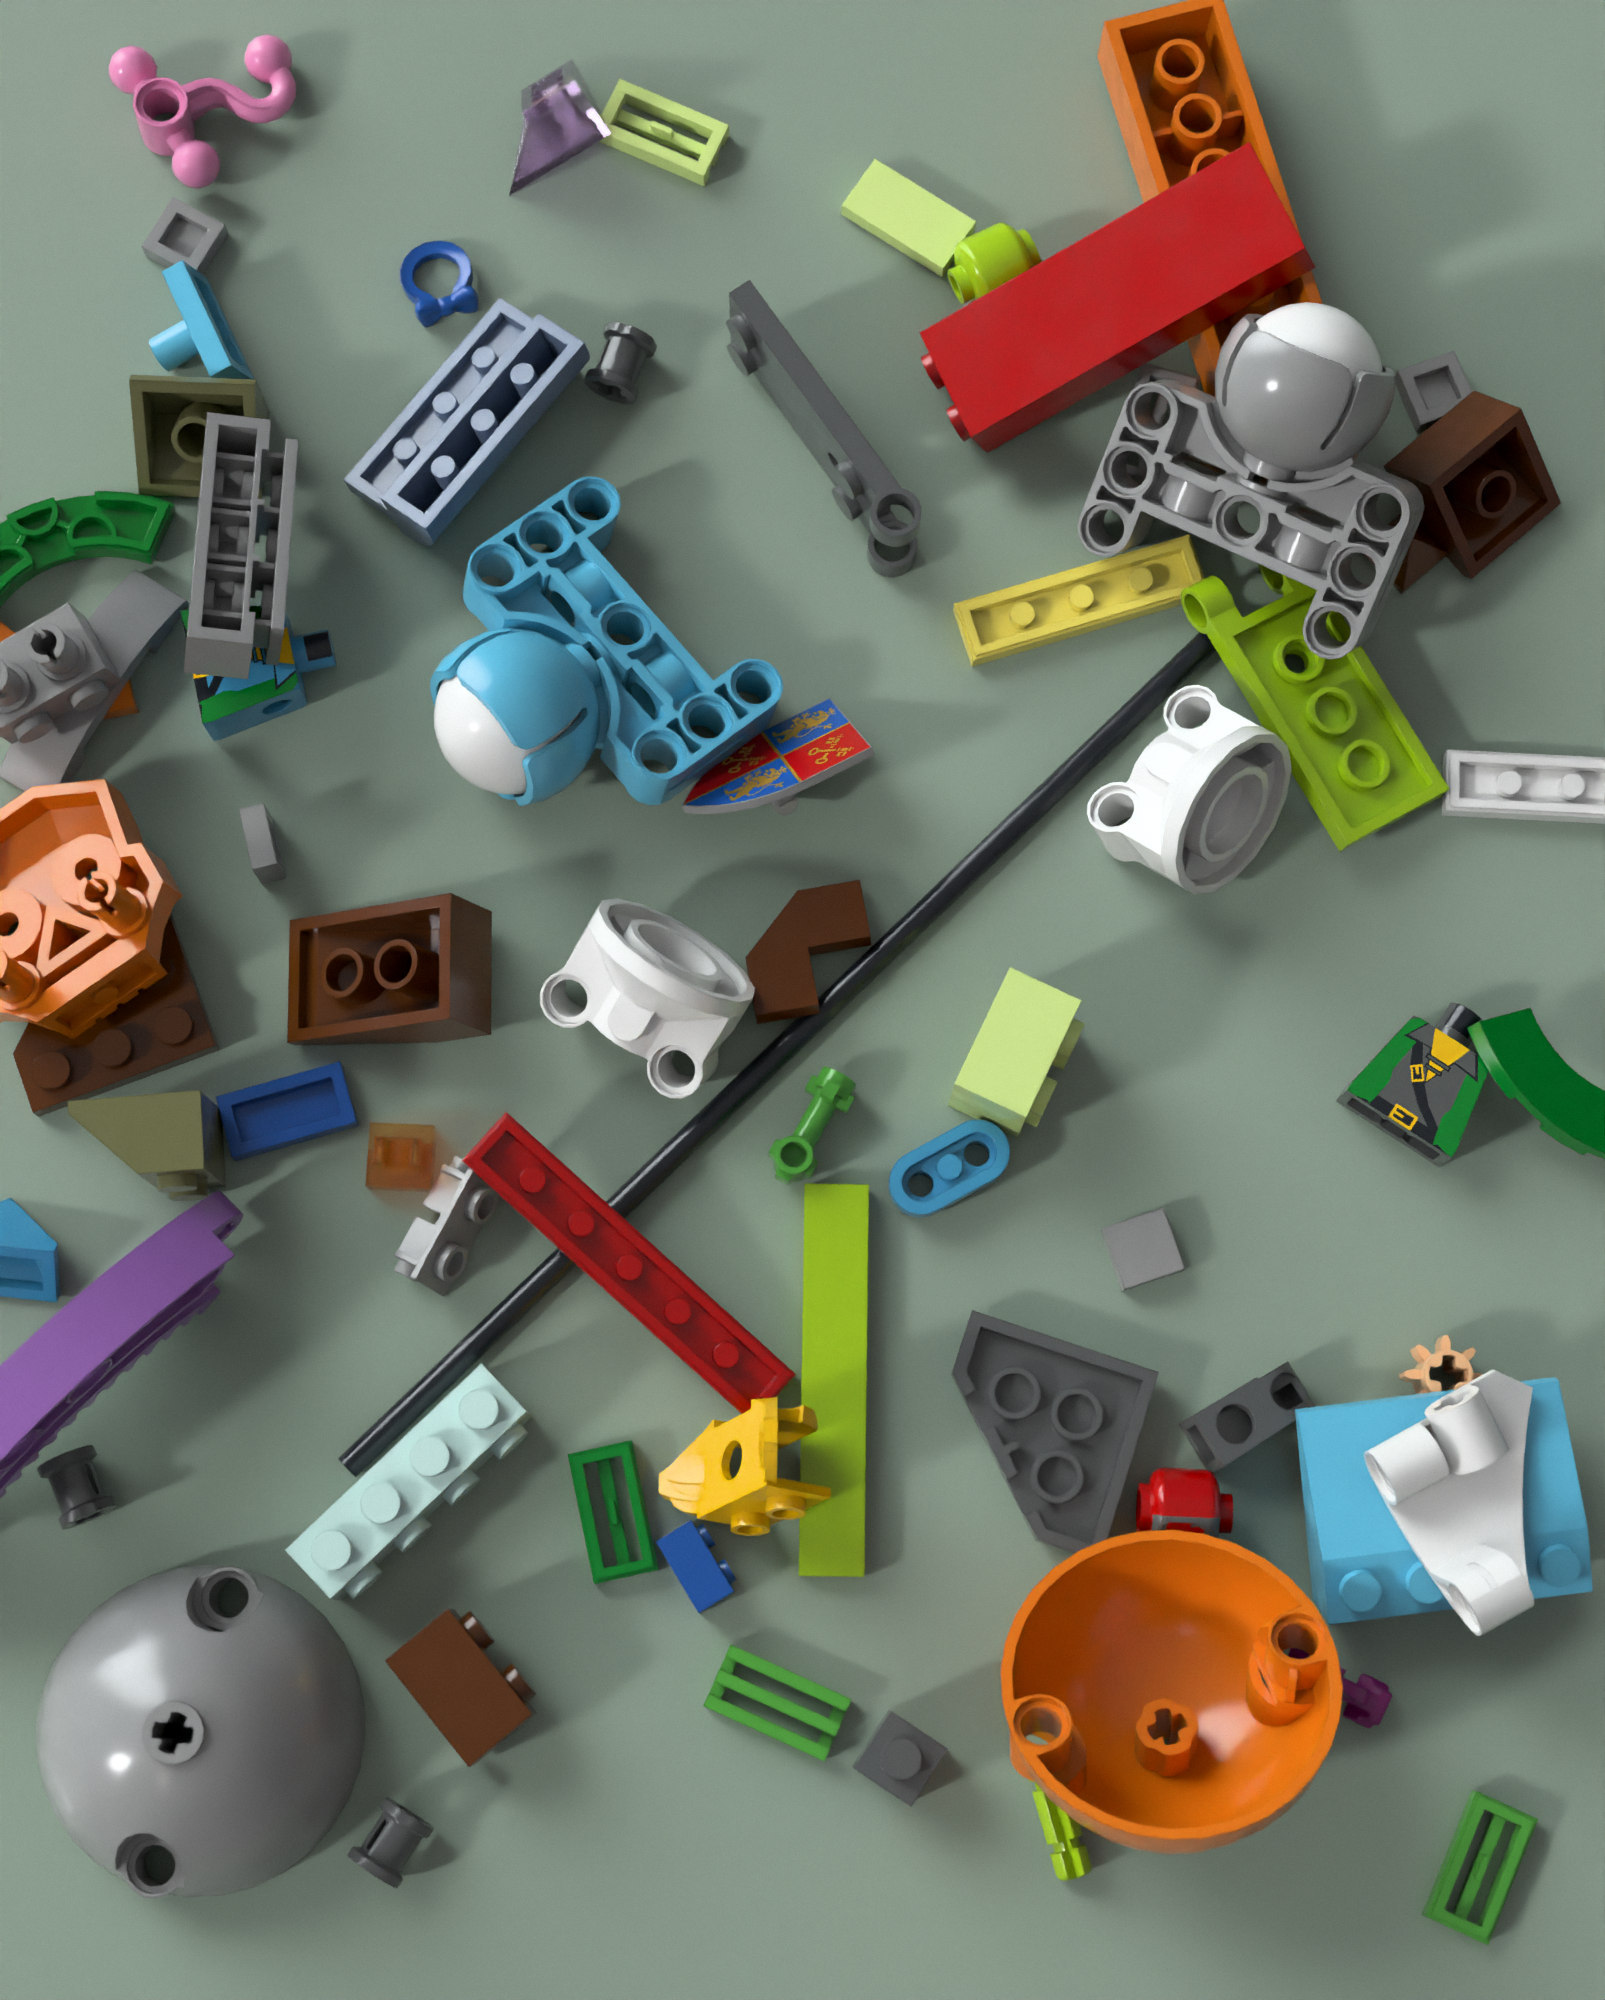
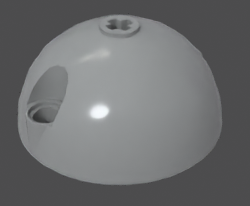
M216 1564L182 1566L152 1574L121 1589L95 1608L71 1633L54 1660L42 1691L36 1723L37 1759L44 1790L55 1816L70 1838L96 1864L126 1881L129 1887L138 1895L145 1898H157L166 1895L187 1898L223 1896L254 1888L284 1873L308 1855L331 1830L349 1800L360 1770L365 1741L364 1700L357 1671L344 1642L327 1618L304 1596L274 1578L244 1568ZM237 1579L247 1588L249 1594L248 1604L243 1612L231 1618L220 1610L218 1594L224 1584ZM211 1628L223 1630V1632H218ZM182 1715H185L187 1718L184 1727L193 1728V1739L191 1742L180 1743L176 1749H173L171 1746L174 1738L165 1737V1726L167 1722L179 1721ZM155 1845L167 1848L174 1856L175 1871L171 1879L166 1883H159L153 1880L145 1867L146 1856Z

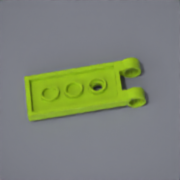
M1258 564L1260 573L1269 588L1277 594H1283V597L1245 617H1242L1236 608L1227 586L1214 575H1210L1183 589L1181 602L1189 622L1198 632L1207 634L1262 726L1275 733L1288 746L1292 767L1291 773L1339 852L1435 801L1450 790L1361 646L1347 655L1336 659L1321 658L1310 651L1304 641L1302 630L1305 617L1316 594V589ZM1330 611L1326 620L1327 631L1337 641L1347 642L1350 638V627L1341 613ZM1288 654L1300 656L1305 663L1304 672L1294 673L1290 671L1285 664V656Z

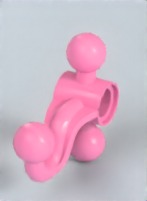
M268 34L256 37L248 44L245 52L244 63L250 75L258 82L271 84L272 86L271 94L262 99L254 98L237 86L221 79L203 78L181 86L172 79L156 77L157 66L154 58L142 47L126 46L120 48L112 55L109 64V76L112 83L123 93L134 95L133 108L144 144L156 154L173 156V172L176 178L185 186L196 189L209 186L217 178L220 170V159L216 150L206 141L194 139V121L214 108H225L249 122L269 123L280 119L290 110L296 98V82L290 71L292 54L288 45L279 37ZM162 113L176 114L167 121L153 120Z

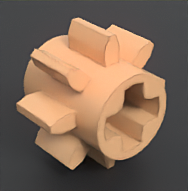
M1443 1335L1437 1339L1435 1354L1431 1355L1426 1347L1420 1344L1410 1349L1412 1357L1418 1364L1415 1369L1400 1373L1399 1379L1405 1382H1412L1416 1394L1442 1391L1441 1382L1430 1380L1429 1371L1441 1366L1442 1362L1444 1373L1455 1376V1384L1445 1388L1443 1391L1458 1389L1483 1374L1473 1373L1469 1362L1476 1352L1473 1347L1460 1353L1451 1350L1449 1336Z

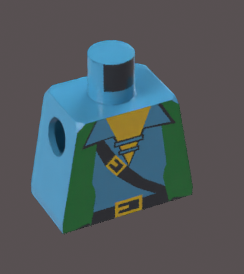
M250 606L249 612H256L255 619H261V606ZM189 609L180 611L186 638ZM285 611L284 633L278 666L266 664L267 648L253 647L248 679L193 674L202 724L212 740L224 739L303 708L307 704V697L302 673L337 666L329 630L294 636L291 622Z

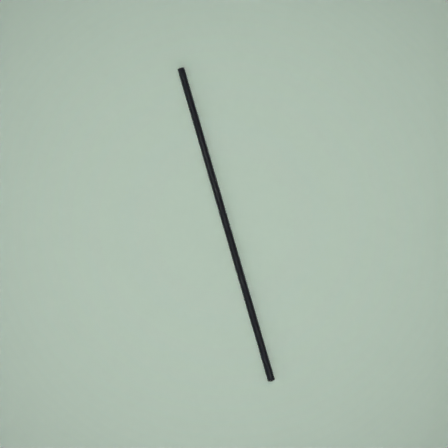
M1199 632L819 996V1014L802 1016L795 1019L622 1185L606 1203L624 1219L635 1210L1216 651L1207 634ZM557 1248L338 1458L339 1461L357 1477L557 1285L576 1264Z

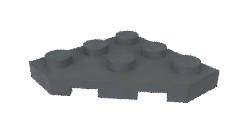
M972 1310L951 1375L1035 1541L1075 1554L1079 1550L1107 1539L1159 1372Z

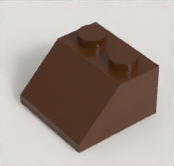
M1475 390L1384 465L1386 472L1406 479L1417 486L1424 502V511L1420 524L1448 552L1446 556L1448 560L1463 576L1470 579L1475 577L1561 504L1522 409Z

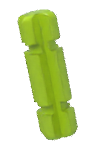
M1034 1782L1036 1790L1032 1791L1046 1842L1048 1845H1053L1054 1852L1050 1856L1056 1876L1061 1881H1068L1087 1875L1091 1872L1092 1865L1086 1845H1080L1078 1837L1083 1835L1080 1824L1054 1804L1037 1783Z

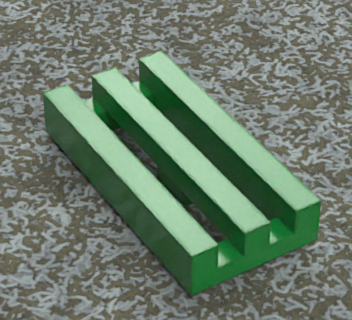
M630 1440L568 1454L594 1584L659 1571L633 1441ZM622 1457L643 1558L633 1562L630 1561L610 1459ZM594 1462L597 1463L617 1565L606 1568L584 1467L585 1464Z

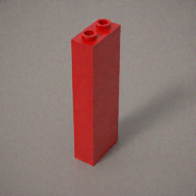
M1248 142L919 332L929 352L921 357V361L935 387L939 390L946 386L954 405L946 409V412L963 442L972 438L988 453L1316 267L1252 145Z

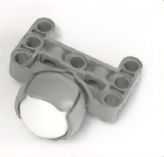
M1305 302L1286 305L1266 315L1246 314L1232 328L1220 350L1215 370L1216 397L1186 385L1179 380L1170 378L1140 384L1129 393L1079 517V539L1084 547L1094 555L1103 557L1116 555L1142 543L1149 532L1154 517L1316 589V594L1304 620L1302 630L1304 641L1310 651L1321 658L1336 659L1347 655L1365 644L1371 636L1424 511L1423 496L1417 486L1406 479L1397 477L1363 461L1357 463L1355 455L1377 435L1389 415L1396 390L1395 372L1390 367L1382 365L1376 345L1365 328L1356 319L1338 308L1325 304ZM1156 392L1166 397L1170 404V418L1164 426L1154 421L1150 415V400ZM1132 451L1141 455L1146 462L1147 474L1142 484L1131 479L1127 472V458ZM1189 455H1192V456H1194V457H1196V458H1198V459H1201V460H1203V461H1205V462H1207V463H1210V464H1212V465H1214V466H1216V467H1219V468L1225 470L1226 473H1225V472H1222V471H1220V470H1218V469H1216V468H1213V467H1211V466H1209V465H1207V464H1204V463H1202V462H1200V461H1197V460H1195V459H1193V458H1191V457H1188V456H1189ZM1381 493L1391 494L1401 505V519L1396 526L1385 524L1376 513L1375 506ZM1243 501L1255 506L1260 514V526L1255 534L1244 530L1238 522V508ZM1301 504H1302V505H1305V506H1307V507H1309V508H1311V509H1314V510H1316V511H1318V512H1320V513H1323V514H1325V515H1327V516H1329V517H1332V518H1334V519H1336V520H1338V521H1341V522H1340V523L1335 522V521H1333V520H1331V519H1329V518H1326V517H1324V516H1322V515H1319V514H1317V513H1315V512H1313V511H1310V510H1308V509H1306V508H1304V507H1301ZM1108 510H1113L1123 520L1124 532L1120 541L1111 538L1105 530L1104 518ZM1356 552L1366 554L1375 564V580L1370 585L1361 583L1352 574L1351 560ZM1330 611L1341 613L1349 621L1351 633L1347 642L1337 641L1327 631L1326 620Z

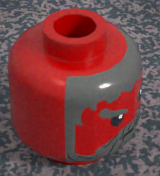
M1158 1468L1151 1474L1148 1483L1138 1484L1136 1532L1178 1530L1202 1533L1219 1538V1533H1231L1233 1525L1232 1494L1220 1493L1218 1479L1212 1471L1205 1469Z

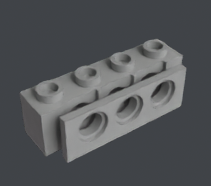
M207 412L184 673L248 679L253 647L267 648L266 664L277 666L279 664L285 623L299 440L286 438L284 453L269 451L271 420ZM264 481H271L270 507L264 506V499H258L259 488L264 489ZM260 535L266 536L265 562H260V555H254L255 542L259 543ZM256 591H262L261 619H255L256 612H249L250 598H255Z

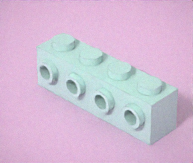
M480 1364L285 1551L330 1599L342 1600L348 1594L355 1600L382 1575L383 1571L377 1566L396 1547L404 1553L431 1528L432 1525L426 1519L445 1500L450 1506L455 1505L479 1482L480 1478L475 1474L476 1470L493 1454L499 1460L503 1459L527 1436L528 1431L523 1425L532 1416Z

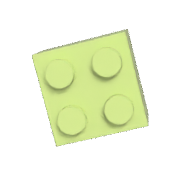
M1010 967L955 1081L948 1106L977 1120L991 1122L1003 1132L1016 1138L1024 1122L1037 1127L1058 1081L1047 1077V1073L1051 1065L1064 1070L1085 1023L1074 1018L1081 1000Z

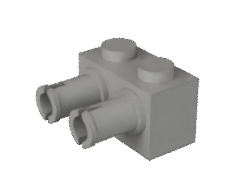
M69 602L0 642V737L11 744L17 741L28 743L41 738L53 729V720L73 708L76 711H83L94 707L107 698L109 695L108 688L122 681L86 617Z

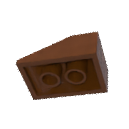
M447 893L290 920L287 1043L292 1045L438 1043L491 1035L492 911L457 895Z

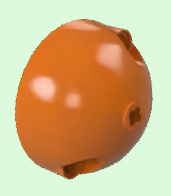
M1178 1530L1138 1531L1111 1537L1079 1550L1055 1566L1031 1590L1014 1617L1004 1645L1000 1672L1002 1703L1010 1729V1760L1014 1769L1022 1777L1036 1782L1054 1804L1083 1827L1111 1842L1139 1851L1160 1854L1200 1853L1225 1847L1263 1830L1288 1812L1309 1789L1329 1753L1340 1720L1343 1686L1339 1657L1328 1627L1313 1602L1289 1576L1265 1558L1236 1543L1202 1533ZM1297 1648L1307 1652L1310 1657L1294 1659L1282 1651ZM1261 1675L1263 1676V1678H1264V1680H1265V1682H1266V1685H1265L1264 1682L1262 1681ZM1033 1734L1048 1744H1035L1027 1740L1026 1737ZM1163 1738H1167L1169 1745H1165Z

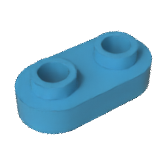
M969 1120L903 1155L894 1164L888 1182L889 1194L894 1205L909 1216L918 1218L929 1217L993 1183L1003 1174L1009 1161L1010 1147L1007 1137L998 1126L991 1122ZM971 1145L982 1146L988 1153V1161L981 1166L969 1164L964 1156L965 1149ZM916 1175L926 1176L931 1181L933 1189L926 1196H915L909 1190V1180Z

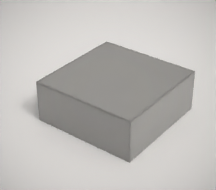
M172 197L141 247L147 258L166 268L183 260L204 275L229 234L225 224Z
M1455 351L1398 370L1396 373V387L1416 434L1430 428L1472 393Z
M264 803L239 809L251 868L261 884L286 879L274 820Z
M1164 1208L1104 1227L1100 1231L1121 1292L1180 1273L1185 1269Z

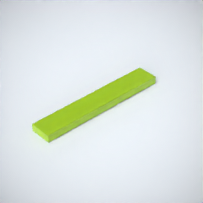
M804 1184L801 1405L814 1410L817 1418V1431L800 1440V1482L831 1488V1498L807 1508L806 1515L799 1518L798 1576L865 1577L869 1184Z

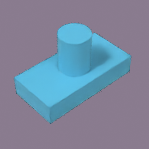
M183 260L162 271L184 320L149 339L151 350L160 365L169 372L200 354L211 378L254 379L208 279Z

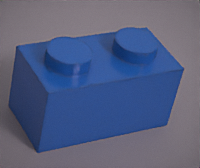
M692 1520L656 1541L699 1614L734 1593L730 1584L737 1579L725 1559L718 1563L714 1559L709 1548L716 1544L704 1524L695 1527Z

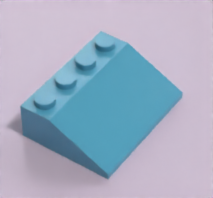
M1556 1377L1520 1381L1533 1387L1527 1424L1523 1471L1525 1559L1529 1586L1533 1593V1598L1592 1592L1588 1526L1559 1380ZM1454 1390L1295 1409L1312 1598L1329 1625L1454 1609L1432 1580L1403 1535L1375 1485L1364 1459V1452L1425 1419L1424 1412L1426 1408Z

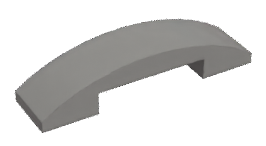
M136 570L131 572L88 619L90 626L122 681L108 688L109 695L107 698L94 707L83 711H76L73 708L53 720V729L41 738L28 743L17 741L14 744H10L0 767V778L23 792L32 786L71 782L87 758L82 751L146 653L148 651L153 654L157 653L181 617L180 611L185 610L189 605L188 601Z

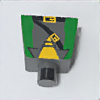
M1458 1003L1449 1004L1435 1027L1423 1019L1413 1016L1341 1092L1336 1101L1434 1165L1440 1167L1451 1159L1456 1152L1489 1072L1481 1057L1468 1049L1472 1038L1467 1028L1483 1020L1472 1010Z

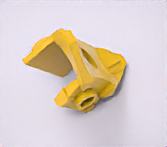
M777 1397L752 1399L750 1410L727 1422L712 1420L704 1432L669 1467L659 1473L658 1493L665 1500L672 1502L673 1506L682 1512L697 1516V1519L731 1525V1532L743 1536L764 1535L770 1532L771 1525L781 1520L804 1517L807 1508L831 1498V1488L778 1478L777 1450L817 1431V1418L814 1410L805 1405L780 1409L778 1408ZM737 1447L742 1449V1461L737 1475L732 1479L730 1461L732 1453Z

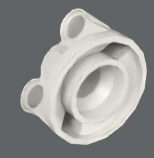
M1191 685L1177 690L1169 697L1164 706L1163 714L1168 730L1156 737L1144 749L1134 765L1129 780L1126 783H1109L1099 788L1088 802L1087 816L1105 849L1114 859L1123 862H1139L1192 894L1214 892L1234 880L1256 857L1276 825L1287 797L1292 767L1288 746L1275 733L1222 706L1215 693L1209 688ZM1205 722L1202 726L1193 729L1196 725ZM1130 818L1126 823L1116 826L1120 821Z
M615 898L601 901L566 965L552 974L543 983L540 991V1006L545 1016L552 1023L563 1028H574L587 1021L591 1022L612 1042L648 1060L647 1076L651 1085L660 1094L669 1098H684L694 1093L715 1073L719 1063V1047L733 1032L753 999L755 987L749 981L746 972L726 952L697 931L671 916L643 904ZM567 980H574L584 987L588 1001L586 1007L578 1006L569 999L566 993ZM673 1050L682 1051L692 1059L695 1065L694 1076L682 1075L674 1068L671 1060Z

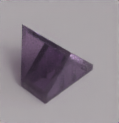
M573 60L568 61L521 90L524 122L509 196L611 134Z

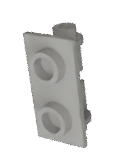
M455 1156L450 1166L442 1165L440 1173L423 1203V1206L440 1214L436 1224L434 1225L416 1216L402 1244L394 1255L399 1259L394 1268L395 1272L412 1281L420 1282L445 1297L452 1282L462 1274L473 1242L483 1224L493 1216L498 1204L499 1195L462 1162V1158Z

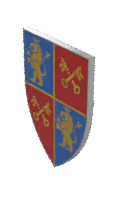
M828 698L765 729L709 770L694 784L681 806L684 813L720 814L751 809L770 803L777 813L788 815L797 808L798 799L795 796L796 793L834 776L875 754L871 745L831 698Z

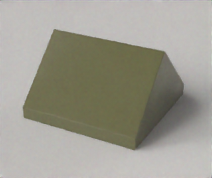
M131 375L129 387L139 494L199 497L207 412L269 420L270 412L257 380ZM259 488L258 499H262L264 489Z

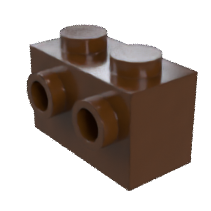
M448 1608L388 1657L385 1662L466 1765L471 1767L537 1713L528 1702L537 1693L513 1663L502 1670L487 1651V1648L495 1640L471 1611L461 1618L455 1609Z

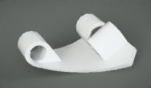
M1490 1370L1438 1399L1426 1408L1424 1412L1425 1419L1364 1452V1459L1369 1473L1403 1535L1447 1601L1468 1628L1477 1636H1482L1534 1606L1533 1593L1528 1581L1523 1532L1524 1453L1533 1387L1496 1370Z

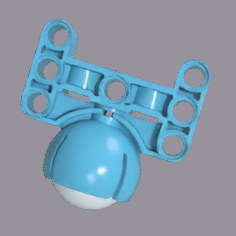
M596 476L582 477L575 480L479 545L471 553L462 591L463 602L467 609L489 631L457 645L441 660L430 679V692L434 704V728L440 749L446 760L461 777L483 790L497 793L504 799L516 800L519 806L542 802L564 791L581 774L595 748L602 749L600 759L621 781L630 796L638 802L647 805H660L672 799L763 732L771 722L783 691L782 677L777 669L770 663L760 659L743 660L713 680L600 552L610 544L621 502L616 488L607 480ZM588 511L594 513L600 520L585 519L578 512ZM543 544L550 547L554 552L540 553L529 545ZM494 576L500 578L506 585L494 587L483 582L481 578ZM610 635H625L633 640L634 644H618L610 638ZM738 692L753 693L761 699L762 703H748L739 696ZM696 725L707 727L714 732L716 737H700L690 727ZM645 760L660 761L667 767L669 772H652L642 762Z

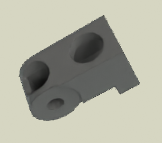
M1287 1361L1261 1378H1254L1179 1423V1426L1206 1470L1214 1473L1296 1420L1295 1409L1316 1406Z

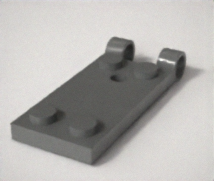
M748 280L729 292L730 318L726 320V324L730 332L731 343L727 345V349L733 362L744 376L747 377L752 373L755 375L834 484L835 488L832 489V495L840 510L850 521L858 517L869 532L867 558L872 569L885 577H899L906 574L913 567L916 560V535L921 521V506L918 499L910 491L901 488L752 282ZM891 505H901L910 511L913 521L909 526L898 521L890 510ZM878 542L892 547L907 544L910 551L905 558L899 561H887L877 554L875 546Z

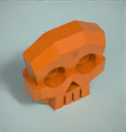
M106 779L32 786L0 809V1023L4 1021L30 1022L74 1039L95 1025L97 1018H105L118 1009L117 1005L119 1003L124 1005L137 996L139 989H147L168 974L159 962L163 934L173 906L183 895L164 861L144 845L139 827L122 793ZM98 867L97 871L90 873L93 878L91 880H88L86 878L88 873L92 869ZM19 922L16 931L8 936L10 927L14 923Z

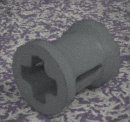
M609 322L603 332L606 343L596 368H591L587 371L584 382L589 389L606 399L623 404H632L638 396V388L635 384L646 358L654 356L657 345L650 335L634 326L625 325L620 322Z
M93 1445L65 1452L44 1462L37 1468L40 1478H46L50 1482L62 1512L59 1518L62 1530L82 1525L116 1508L113 1497L106 1496L92 1462L97 1455Z
M386 1797L380 1806L383 1813L361 1847L353 1846L347 1855L352 1861L373 1876L394 1888H398L403 1881L400 1871L422 1838H429L434 1827L404 1806Z

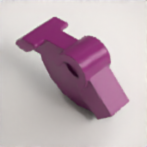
M1291 1648L1287 1655L1294 1659L1310 1657L1307 1652L1297 1648ZM1340 1667L1343 1686L1342 1701L1347 1703L1343 1716L1366 1728L1379 1725L1392 1699L1388 1685L1363 1673L1356 1684L1344 1677L1346 1670Z

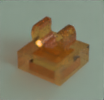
M370 1122L365 1186L369 1190L429 1192L433 1186L436 1127L423 1124Z

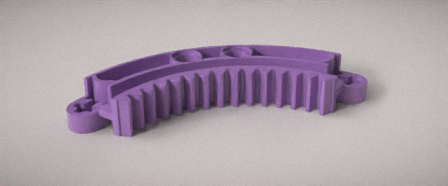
M221 1191L210 1194L180 1214L111 1266L39 1328L0 1365V1498L7 1493L5 1488L23 1475L21 1473L23 1468L37 1460L39 1457L38 1452L57 1439V1433L62 1428L71 1425L76 1420L77 1413L91 1406L95 1402L97 1395L102 1390L109 1389L122 1372L131 1370L139 1357L143 1354L146 1356L150 1354L161 1339L166 1341L179 1325L182 1327L187 1325L196 1313L202 1314L218 1297L221 1291L213 1282L222 1273L225 1263L235 1255L223 1241L236 1229L243 1218V1213Z

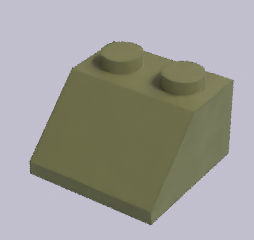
M201 1090L68 1101V1114L138 1175L156 1187L158 1191L169 1192L170 1200H201L209 1196L208 1188L226 1187L223 1123L220 1111Z

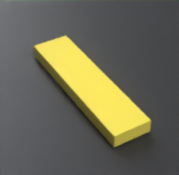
M1189 534L954 603L953 612L971 666L973 667L1182 605V590L1204 579V575Z

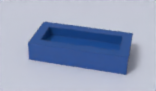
M340 1061L216 1096L231 1157L235 1161L359 1126L344 1066Z

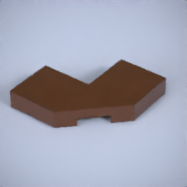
M860 880L797 890L746 956L749 981L755 987L752 1000L757 1024L819 1014V1002L810 956L871 946V934Z

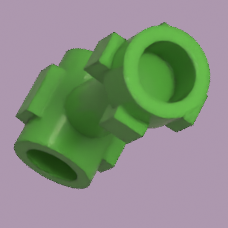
M823 1066L818 1077L815 1075L811 1076L805 1087V1092L813 1096V1099L792 1136H787L782 1140L776 1139L769 1150V1157L774 1161L775 1179L789 1185L791 1182H799L804 1178H812L818 1167V1161L813 1157V1149L835 1110L847 1114L855 1099L851 1095L856 1087V1083L853 1080L826 1066Z

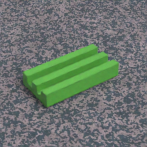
M730 1644L703 1706L825 1762L851 1699ZM737 1662L833 1705L829 1717H824L732 1675ZM726 1687L822 1730L818 1743L722 1700L721 1698Z
M1472 1790L1422 1915L1489 1945L1538 1819L1485 1794ZM1486 1810L1491 1813V1816L1453 1911L1450 1913L1444 1909L1483 1812ZM1508 1820L1516 1824L1477 1924L1467 1921L1468 1915L1505 1822Z

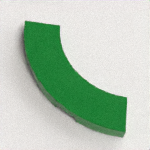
M94 491L95 495L78 496L57 501L52 497L6 515L7 520L0 523V608L15 591L29 580L55 566L71 561L96 557H116L137 560L153 565L175 515L174 503L129 492Z
M1531 1007L1479 1021L1467 1028L1477 1052L1504 1094L1510 1100L1516 1097L1526 1110L1541 1122L1539 1127L1543 1132L1581 1155L1590 1153L1605 1159V1091L1580 1076L1560 1057L1543 1034Z

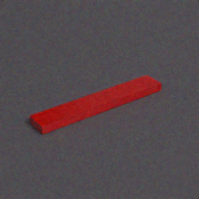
M507 1112L503 1114L462 1159V1162L740 1414L751 1409L752 1399L776 1397L796 1375Z

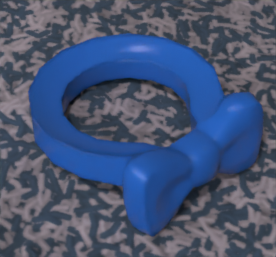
M440 240L425 242L413 248L403 259L399 270L402 289L408 299L415 304L416 317L425 328L437 323L442 316H449L455 312L463 314L477 312L478 295L472 287V265L462 248L454 243ZM439 258L450 260L460 270V275L451 295L435 299L431 294L417 288L414 283V276L416 270L423 263Z

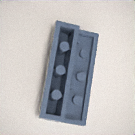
M499 298L343 479L352 493L395 521L404 535L422 545L432 546L589 362L590 354L585 342L538 313L533 319Z

